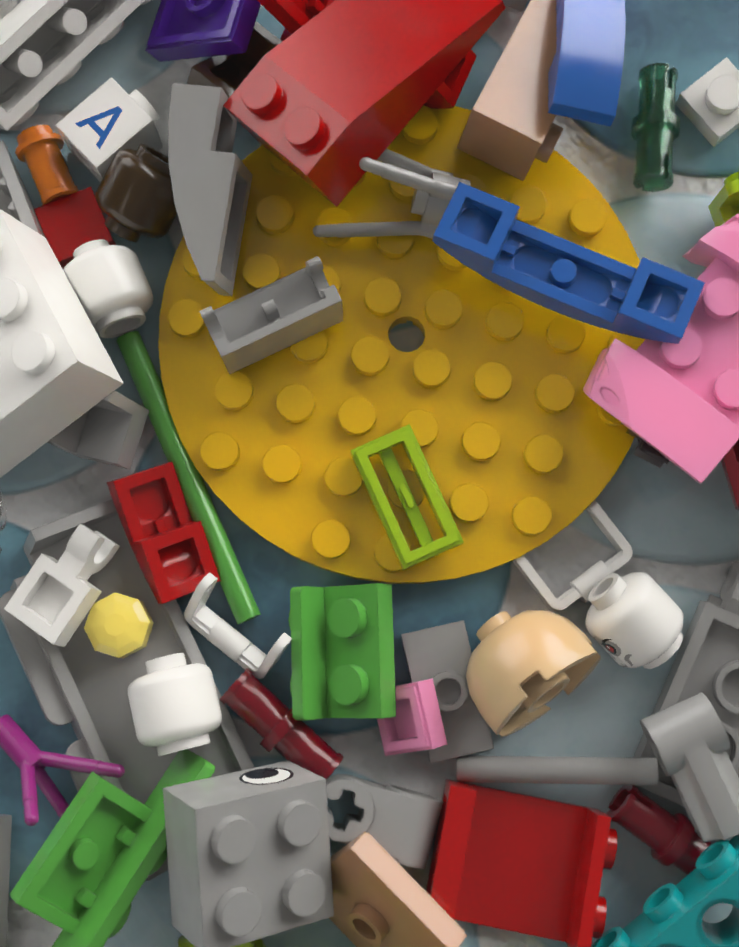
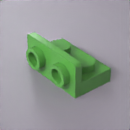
M373 583L332 587H292L290 590L288 621L292 638L290 692L292 696L293 718L295 720H315L325 718L381 719L396 717L392 584Z

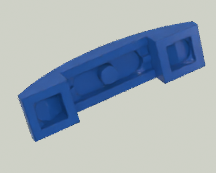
M556 0V53L548 72V113L611 127L616 116L623 69L626 25L625 0Z
M459 182L433 234L432 240L449 255L499 286L567 317L633 337L679 344L705 282L642 257L637 269L519 221L517 220L520 206Z

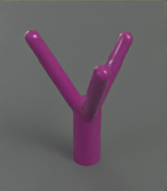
M10 715L0 717V747L20 769L24 820L28 826H34L39 821L37 785L60 818L69 806L44 769L46 766L88 774L93 771L97 775L120 778L125 773V768L120 764L41 751Z

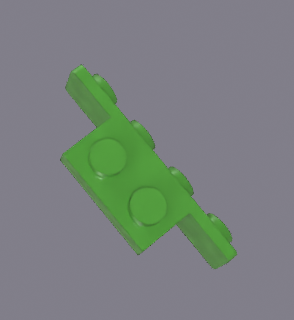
M188 749L178 751L145 804L93 771L90 773L9 894L16 904L63 929L52 947H103L108 938H112L123 928L131 911V902L148 875L155 873L167 858L163 788L210 778L215 771V766Z

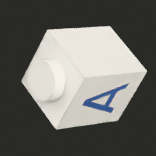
M112 77L56 124L69 150L99 182L102 181L113 158L119 151L124 149L137 150L140 144L148 145L157 151L163 147L154 124L160 119L156 110L138 90L135 89L128 94Z

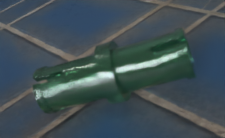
M666 63L649 64L643 67L638 74V114L632 119L631 136L637 141L633 185L637 189L642 187V191L646 192L666 190L674 182L672 174L674 140L679 137L681 120L675 114L678 71L675 67L669 69V64Z

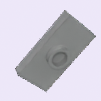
M464 620L401 634L411 683L433 678L448 743L447 745L427 750L429 762L435 763L494 749L490 728L477 710L468 689L466 672L472 652Z

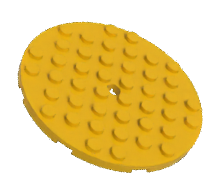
M423 105L387 147V149L430 168L453 173V177L470 180L471 187L520 206L517 220L636 269L640 263L625 228L610 204L585 175L554 149L547 163L536 158L534 159L524 181L457 149L472 110L458 106L450 109H431ZM263 145L245 157L242 162L251 172L252 181L232 297L219 295L201 280L183 235L174 254L166 279L159 315L158 350L161 380L168 409L184 448L195 468L215 495L245 525L294 558L322 570L346 577L387 584L434 583L436 581L458 579L483 573L530 552L571 524L599 496L617 472L635 438L626 433L628 428L589 398L583 391V388L601 351L608 348L615 338L635 351L645 339L593 326L529 301L465 266L432 241L433 238L420 235L316 237L313 234V228L316 225L421 221L422 215L410 213L415 188L366 172L336 207ZM318 256L322 261L323 272L329 286L335 285L342 299L343 321L229 374L199 311L209 306H212L213 310L220 308L305 268L306 261ZM412 321V324L421 330L424 341L418 349L411 352H402L391 344L388 334L396 325ZM410 424L464 543L403 571L351 456V450ZM402 443L392 447L391 449L433 541L444 537ZM379 454L369 457L410 551L421 547Z

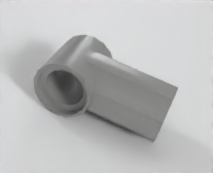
M699 693L641 719L640 725L647 742L666 776L671 775L681 797L682 804L699 837L704 842L717 839L726 840L738 835L739 778L726 750L730 749L727 733L708 698L703 693Z

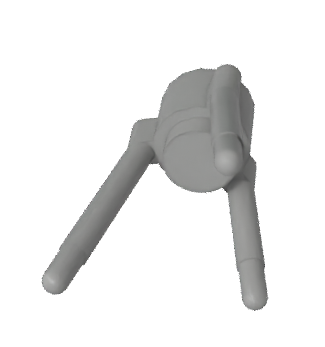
M386 149L377 160L368 157L362 158L359 166L364 171L415 188L410 213L422 215L421 221L316 225L313 228V234L316 237L338 238L420 235L433 238V234L459 182L470 186V180L453 177V173L430 168Z

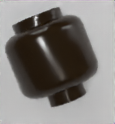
M140 144L137 150L124 149L119 151L113 158L95 193L97 204L108 215L104 223L105 226L120 237L135 243L138 242L141 235L150 238L163 237L170 230L177 217L168 156L145 144Z

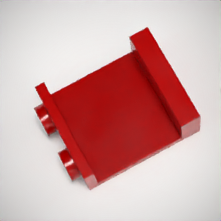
M446 779L442 796L444 803L436 829L425 891L453 920L566 942L569 947H591L592 938L600 939L604 932L607 914L606 899L599 896L603 869H612L618 844L617 831L610 828L611 817L596 808Z

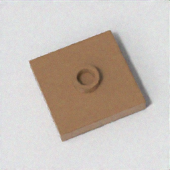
M364 831L330 857L334 916L329 919L356 947H460L467 935L464 933V930L369 833Z

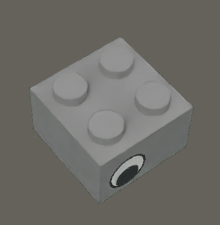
M287 760L163 788L172 926L195 947H233L334 916L325 778Z

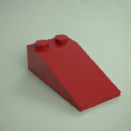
M335 0L265 54L223 106L260 144L337 207L367 172L360 168V160L364 157L377 160L506 7L502 0Z

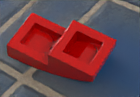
M172 461L106 482L127 539L158 604H164L194 592L198 584L208 573H212L218 578L217 582L221 581L201 521H192Z

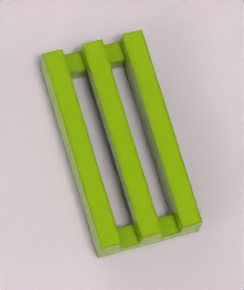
M410 424L351 450V456L403 571L464 543ZM401 443L443 532L444 537L433 541L391 449ZM379 454L421 546L413 551H410L369 460V457Z

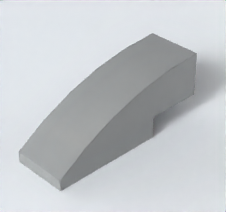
M172 83L168 117V159L175 208L187 248L201 280L219 295L232 297L252 181L251 172L238 155L232 153L237 120L223 106L229 98L222 87Z

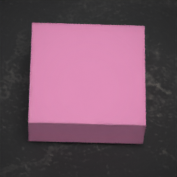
M433 678L395 686L396 717L377 718L385 756L431 750L447 745Z

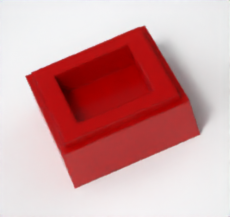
M91 186L34 209L45 238L62 269L74 259V250L84 243L102 239L108 241L109 245H116L111 230L104 224L106 218L102 209L97 204L95 192Z

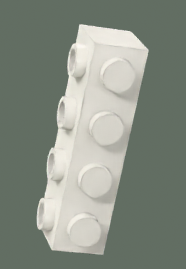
M22 0L0 20V128L8 131L12 126H18L31 117L37 110L39 101L55 85H61L74 76L82 65L81 61L97 45H102L116 36L123 28L124 20L139 5H144L151 0Z

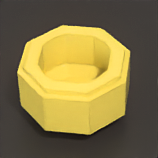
M114 592L93 604L84 630L95 651L124 659L146 647L154 622L143 601Z

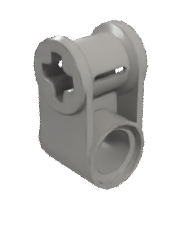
M336 774L326 779L327 799L338 800L343 790L352 791L351 798L354 804L360 808L357 815L346 814L343 823H335L332 810L327 806L330 839L348 844L365 831L399 864L419 869L426 868L444 801L390 784L385 786L348 774Z

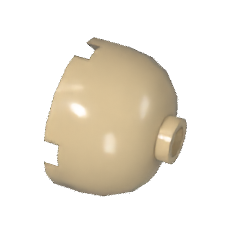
M527 610L511 617L507 611H503L485 622L476 633L481 642L469 658L466 672L468 689L472 701L487 725L491 727L496 735L499 733L501 737H506L523 729L551 710L545 704L555 698L562 690L567 695L575 690L594 670L601 656L593 648L592 642L575 624L563 616L551 611Z

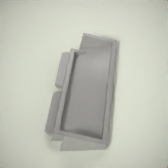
M111 499L31 529L24 543L23 550L31 567L41 553L59 560L79 524L85 525L94 532L98 531L120 545L109 563L99 572L92 574L88 582L102 591L95 602L114 592L143 601L154 622L146 647L124 659L95 651L84 630L89 612L65 647L51 644L4 609L26 575L14 579L10 587L11 590L4 593L0 598V617L46 720L56 726L71 723L78 740L67 748L65 755L122 765L125 768V773L120 778L99 776L145 804L178 752L158 756L156 746H144L138 741L128 698V687L135 679L147 675L145 662L155 658L184 653L187 665L198 663L206 665L176 599L164 604H158L137 562ZM215 684L222 721L218 728L209 733L211 743L188 749L215 766V771L211 777L255 768L226 705L219 700L221 695ZM69 770L74 784L79 791L90 774ZM166 858L162 866L155 873L148 875L145 881H150L168 871V859Z

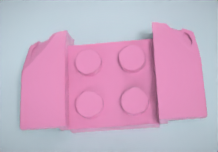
M739 213L722 225L709 231L698 240L694 247L683 255L689 262L707 268L697 278L705 282L679 344L645 339L635 351L615 338L608 348L601 351L583 388V391L589 398L699 484L707 478L739 439Z

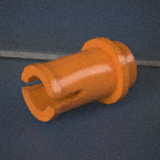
M35 125L18 134L16 138L18 142L15 151L19 161L27 164L41 196L42 205L79 191L73 182L62 155L61 149L64 142L60 134L53 133L49 125Z

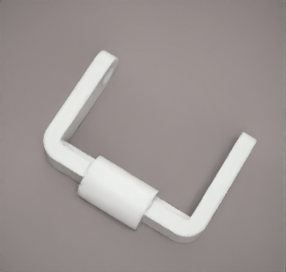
M595 500L585 510L616 549L617 553L605 562L599 560L569 583L571 588L556 598L524 555L513 560L515 566L546 607L552 611L563 610L578 599L584 603L588 602V595L593 587L604 577L614 573L626 564L632 557L631 545Z
M208 573L196 587L184 611L185 620L243 669H249L252 675L258 679L264 678L277 663L292 638L284 632L267 655L250 640L206 606V602L218 580L212 573Z

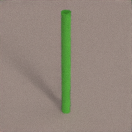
M139 331L123 334L116 342L142 403L149 410L148 417L168 462H173L192 520L201 521L221 580L219 583L237 625L260 616L261 613L202 476L195 468L179 438L168 409L164 388Z

